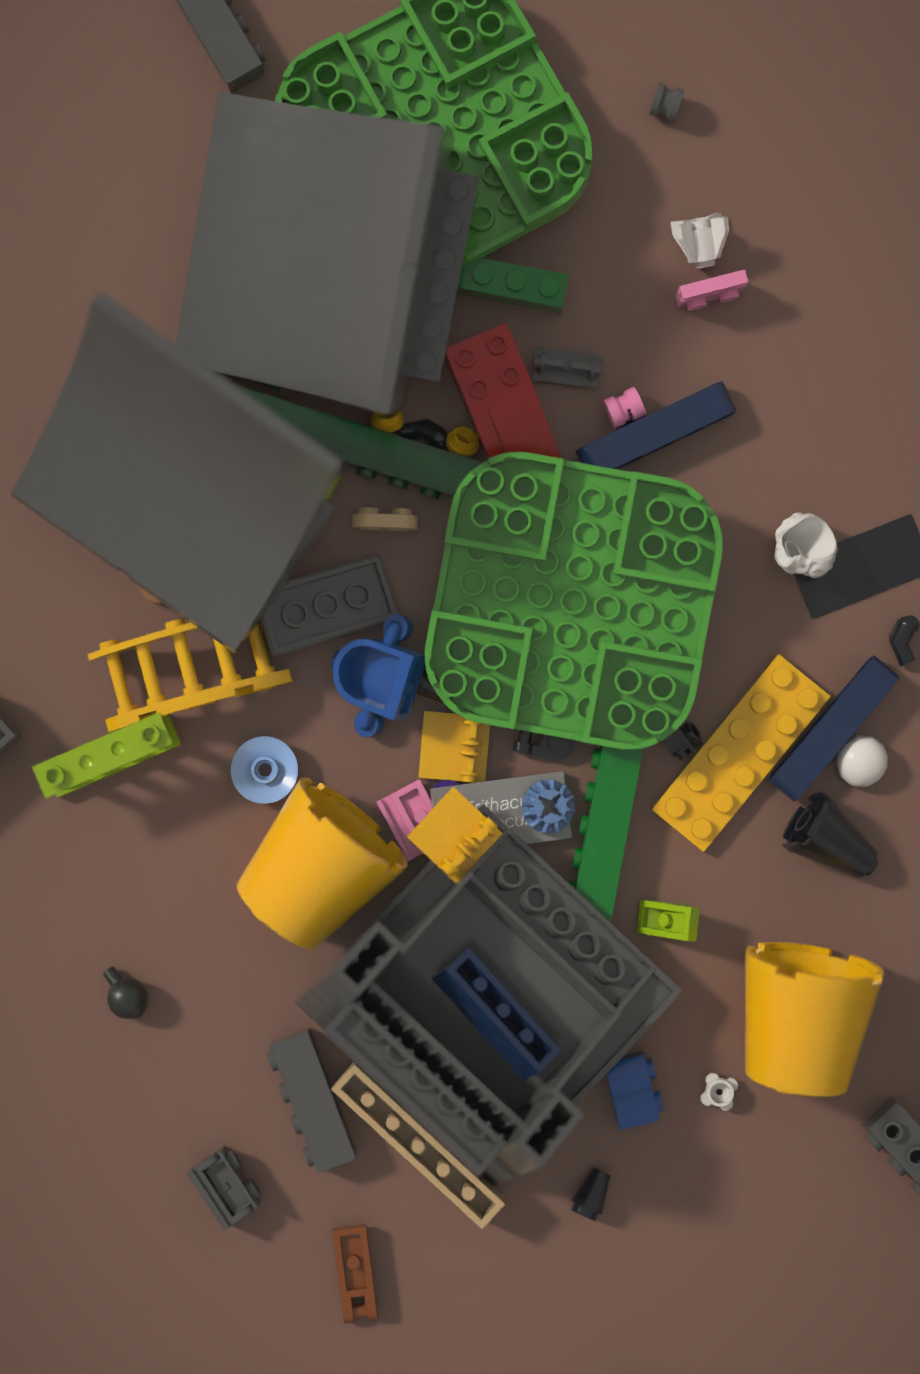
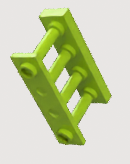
M159 712L37 764L32 768L45 799L54 795L60 798L181 746L182 742L170 714L162 718Z

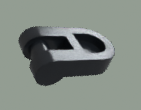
M520 730L518 740L513 743L512 751L552 760H562L573 752L575 740L542 734L540 746L531 745L533 732Z

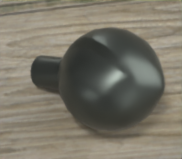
M115 967L107 969L103 975L111 985L107 994L110 1010L120 1018H140L148 1004V992L145 986L134 978L126 977L122 979Z

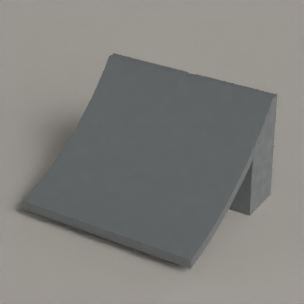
M219 91L176 345L215 372L293 389L387 414L405 407L410 376L440 382L479 182V176L449 171L455 138L444 127L432 124L325 110Z
M100 291L91 302L83 336L60 396L11 494L13 498L112 568L127 575L129 580L235 654L329 529L335 507L325 501L343 462Z
M482 804L478 810L486 818L491 819L503 834L456 884L430 860L350 946L300 996L295 1004L323 1029V1033L474 1175H482L494 1186L543 1167L585 1115L576 1105L631 1049L683 990L489 808ZM469 947L561 1049L540 1074L522 1080L431 979L453 956Z

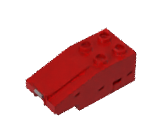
M507 323L447 347L445 362L487 459L510 452H526L561 458Z

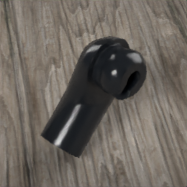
M430 419L405 423L401 427L402 437L414 439L423 437L430 442L432 447L442 450L447 447V431Z
M912 615L903 616L898 619L889 635V643L900 666L916 660L909 642L914 632L919 630L920 624L918 619Z

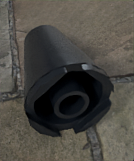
M823 792L811 795L808 799L812 803L806 809L800 806L789 820L783 833V838L787 840V843L782 844L783 847L792 853L855 878L871 875L878 865L875 848L828 795Z

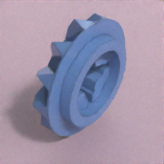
M548 779L534 783L527 789L522 799V813L525 821L531 828L541 833L548 834L561 831L570 824L573 814L576 812L574 796L566 785L556 780ZM558 796L554 807L560 815L548 812L540 818L543 814L544 805L538 797L549 801Z

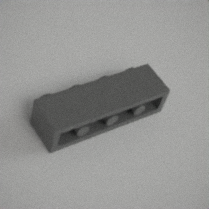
M176 0L230 93L265 74L262 62L266 58L256 42L251 45L245 34L249 32V29L240 14L234 16L228 7L232 4L231 0Z
M307 1028L273 1041L270 1044L271 1051L267 1052V1057L274 1072L279 1070L283 1083L279 1084V1089L284 1102H291L295 1112V1115L291 1116L292 1124L297 1135L303 1134L307 1146L303 1148V1152L309 1167L315 1165L319 1174L355 1160L358 1153L336 1095L331 1090L332 1085L311 1029Z

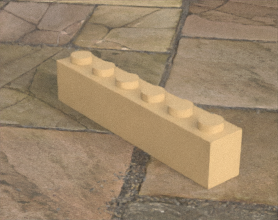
M355 1062L334 1082L331 1090L481 1229L505 1205V1197L482 1175H474Z

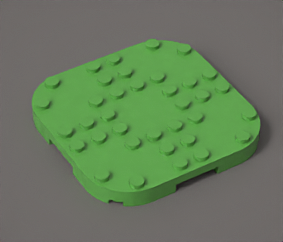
M400 0L401 6L344 36L340 31L299 54L283 73V80L278 94H276L275 101L444 127L455 138L449 171L479 176L462 266L464 268L558 218L574 206L584 193L592 171L591 137L583 117L569 93H565L537 44L535 33L515 0Z
M510 452L494 456L480 464L473 471H470L460 483L452 501L435 603L431 612L426 639L425 666L429 681L437 695L453 712L474 722L582 741L624 750L640 749L652 746L667 738L687 718L695 700L722 558L723 541L721 528L716 514L710 505L692 487L675 479L572 462L561 458L526 452Z

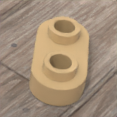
M361 507L358 508L357 514H351V528L378 531H417L418 516L412 515V509L395 508L392 509V514H378V508Z

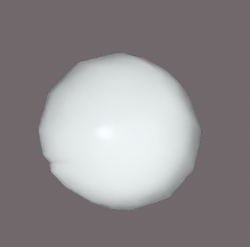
M859 734L850 738L837 753L835 764L840 777L848 784L856 787H867L879 781L884 775L888 765V755L884 745L874 736Z

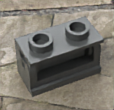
M222 1146L191 1167L187 1175L225 1231L251 1213L253 1208L255 1210L258 1209L261 1203L259 1197L262 1194L253 1179L247 1180L240 1169L243 1165L237 1154L233 1150L228 1152L225 1146Z

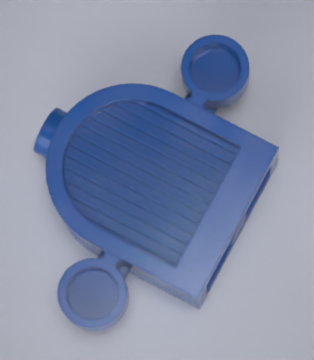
M393 614L386 618L383 624V632L385 634L383 639H357L351 641L341 650H337L332 657L331 668L333 669V680L338 693L350 704L362 708V711L355 717L354 727L357 733L363 737L379 735L384 728L383 717L393 721L409 720L425 667V654L399 644L400 641L407 640L413 632V623L406 615Z

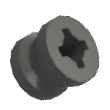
M659 82L649 115L654 117L663 115L667 117L668 121L675 123L685 90L680 88L675 90L668 89L666 84Z

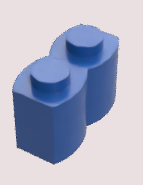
M642 1051L624 1055L606 1074L620 1130L660 1121L658 1112L664 1111L660 1092H653L650 1079L656 1078L652 1058L645 1059Z

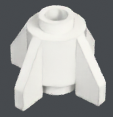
M715 213L706 217L670 222L672 235L686 255L688 263H695L696 268L715 265V259L721 257L729 233L728 216L722 217L721 213Z

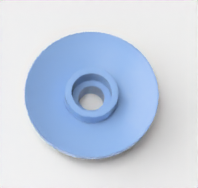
M262 736L246 741L236 751L231 762V778L235 788L243 797L255 803L268 804L283 799L290 793L297 781L298 763L293 751L287 744L273 737ZM265 763L269 764L272 768L271 774L267 777L262 776L259 772L260 766Z

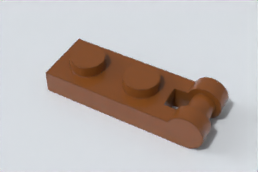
M367 1225L333 1228L332 1234L344 1324L354 1323L355 1319L366 1317L368 1321L377 1320L378 1308ZM352 1297H365V1304L353 1305Z

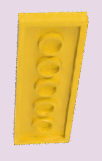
M777 654L653 805L651 810L699 850L704 852L831 696L780 654Z

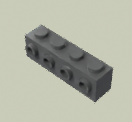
M891 1097L862 1124L869 1132L865 1138L878 1152L884 1148L892 1156L888 1163L901 1176L906 1173L909 1174L915 1181L911 1187L920 1196V1125Z

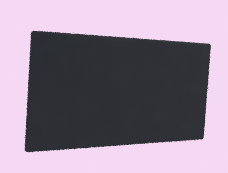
M909 514L838 542V550L833 568L823 576L812 578L794 573L810 615L814 619L920 577V534L912 515Z

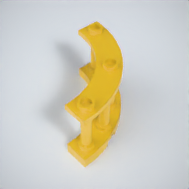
M185 618L165 623V630L119 643V639L102 642L99 644L100 650L87 654L89 661L106 658L119 708L116 709L118 715L105 719L108 732L117 731L159 712L163 718L167 714L181 710L187 711L215 703V701L221 699L235 698L293 682L289 669L275 671L274 666H270L259 622L248 635L258 669L255 671L256 676L242 680L240 674H236L230 650L213 639L223 678L220 679L222 685L205 690L203 684L198 683L185 635L200 629L192 623L186 624ZM172 638L186 688L183 689V696L167 700L166 694L162 695L149 644ZM136 649L149 699H146L148 706L138 709L136 704H132L119 654Z

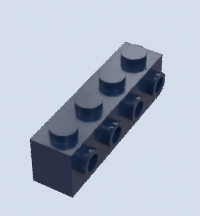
M469 947L453 956L431 978L522 1080L540 1074L561 1051L549 1035L545 1033Z

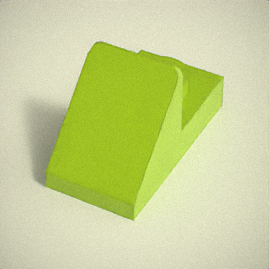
M640 899L636 933L696 942L700 908L692 907L689 904Z

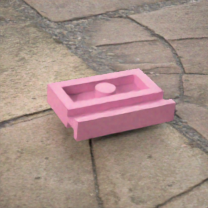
M745 269L679 286L675 295L678 309L687 307L688 311H693L706 307L707 301L719 298L720 302L724 303L739 298V293L744 291L748 283Z
M418 779L377 801L407 861L423 854L407 838V835L433 809L432 801L421 780Z

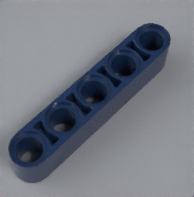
M720 381L603 436L575 452L580 463L618 470L735 414L737 410L723 381Z
M875 655L871 656L774 770L768 781L793 802L798 800L893 688L900 676Z

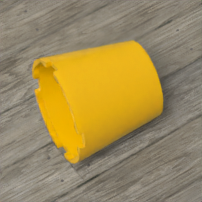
M303 777L293 789L236 886L239 895L257 919L289 942L305 949L314 950L406 869L408 864L405 855L394 841L387 843L378 834L382 828L363 810L331 787L321 782L317 787L312 786L314 782L310 778Z
M791 942L758 943V949H756V947L749 945L746 948L745 954L746 1075L757 1083L785 1094L807 1096H837L844 1094L848 1090L883 981L884 970L876 963L854 954H850L849 959L832 956L833 949Z

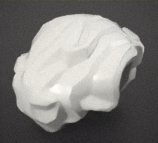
M801 512L794 513L791 517L783 520L775 533L777 544L774 557L777 564L787 573L803 574L812 578H818L828 573L833 568L838 549L834 533L826 521L814 514H804Z

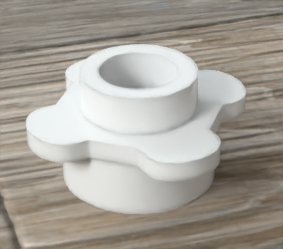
M709 1073L705 1077L707 1085L705 1092L700 1096L701 1102L706 1106L713 1104L724 1111L733 1107L734 1091L738 1088L737 1081L731 1077L724 1079L718 1077L716 1073ZM722 1089V1094H716V1090Z

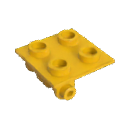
M424 711L418 778L473 783L484 782L486 780L490 725L468 720L456 713Z
M452 787L407 835V838L457 884L503 833L491 819L486 818L455 787Z

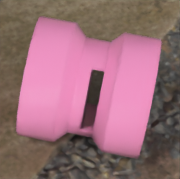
M635 387L624 390L623 395L617 398L611 396L603 400L606 414L615 431L626 426V423L631 420L637 421L647 416L643 402Z

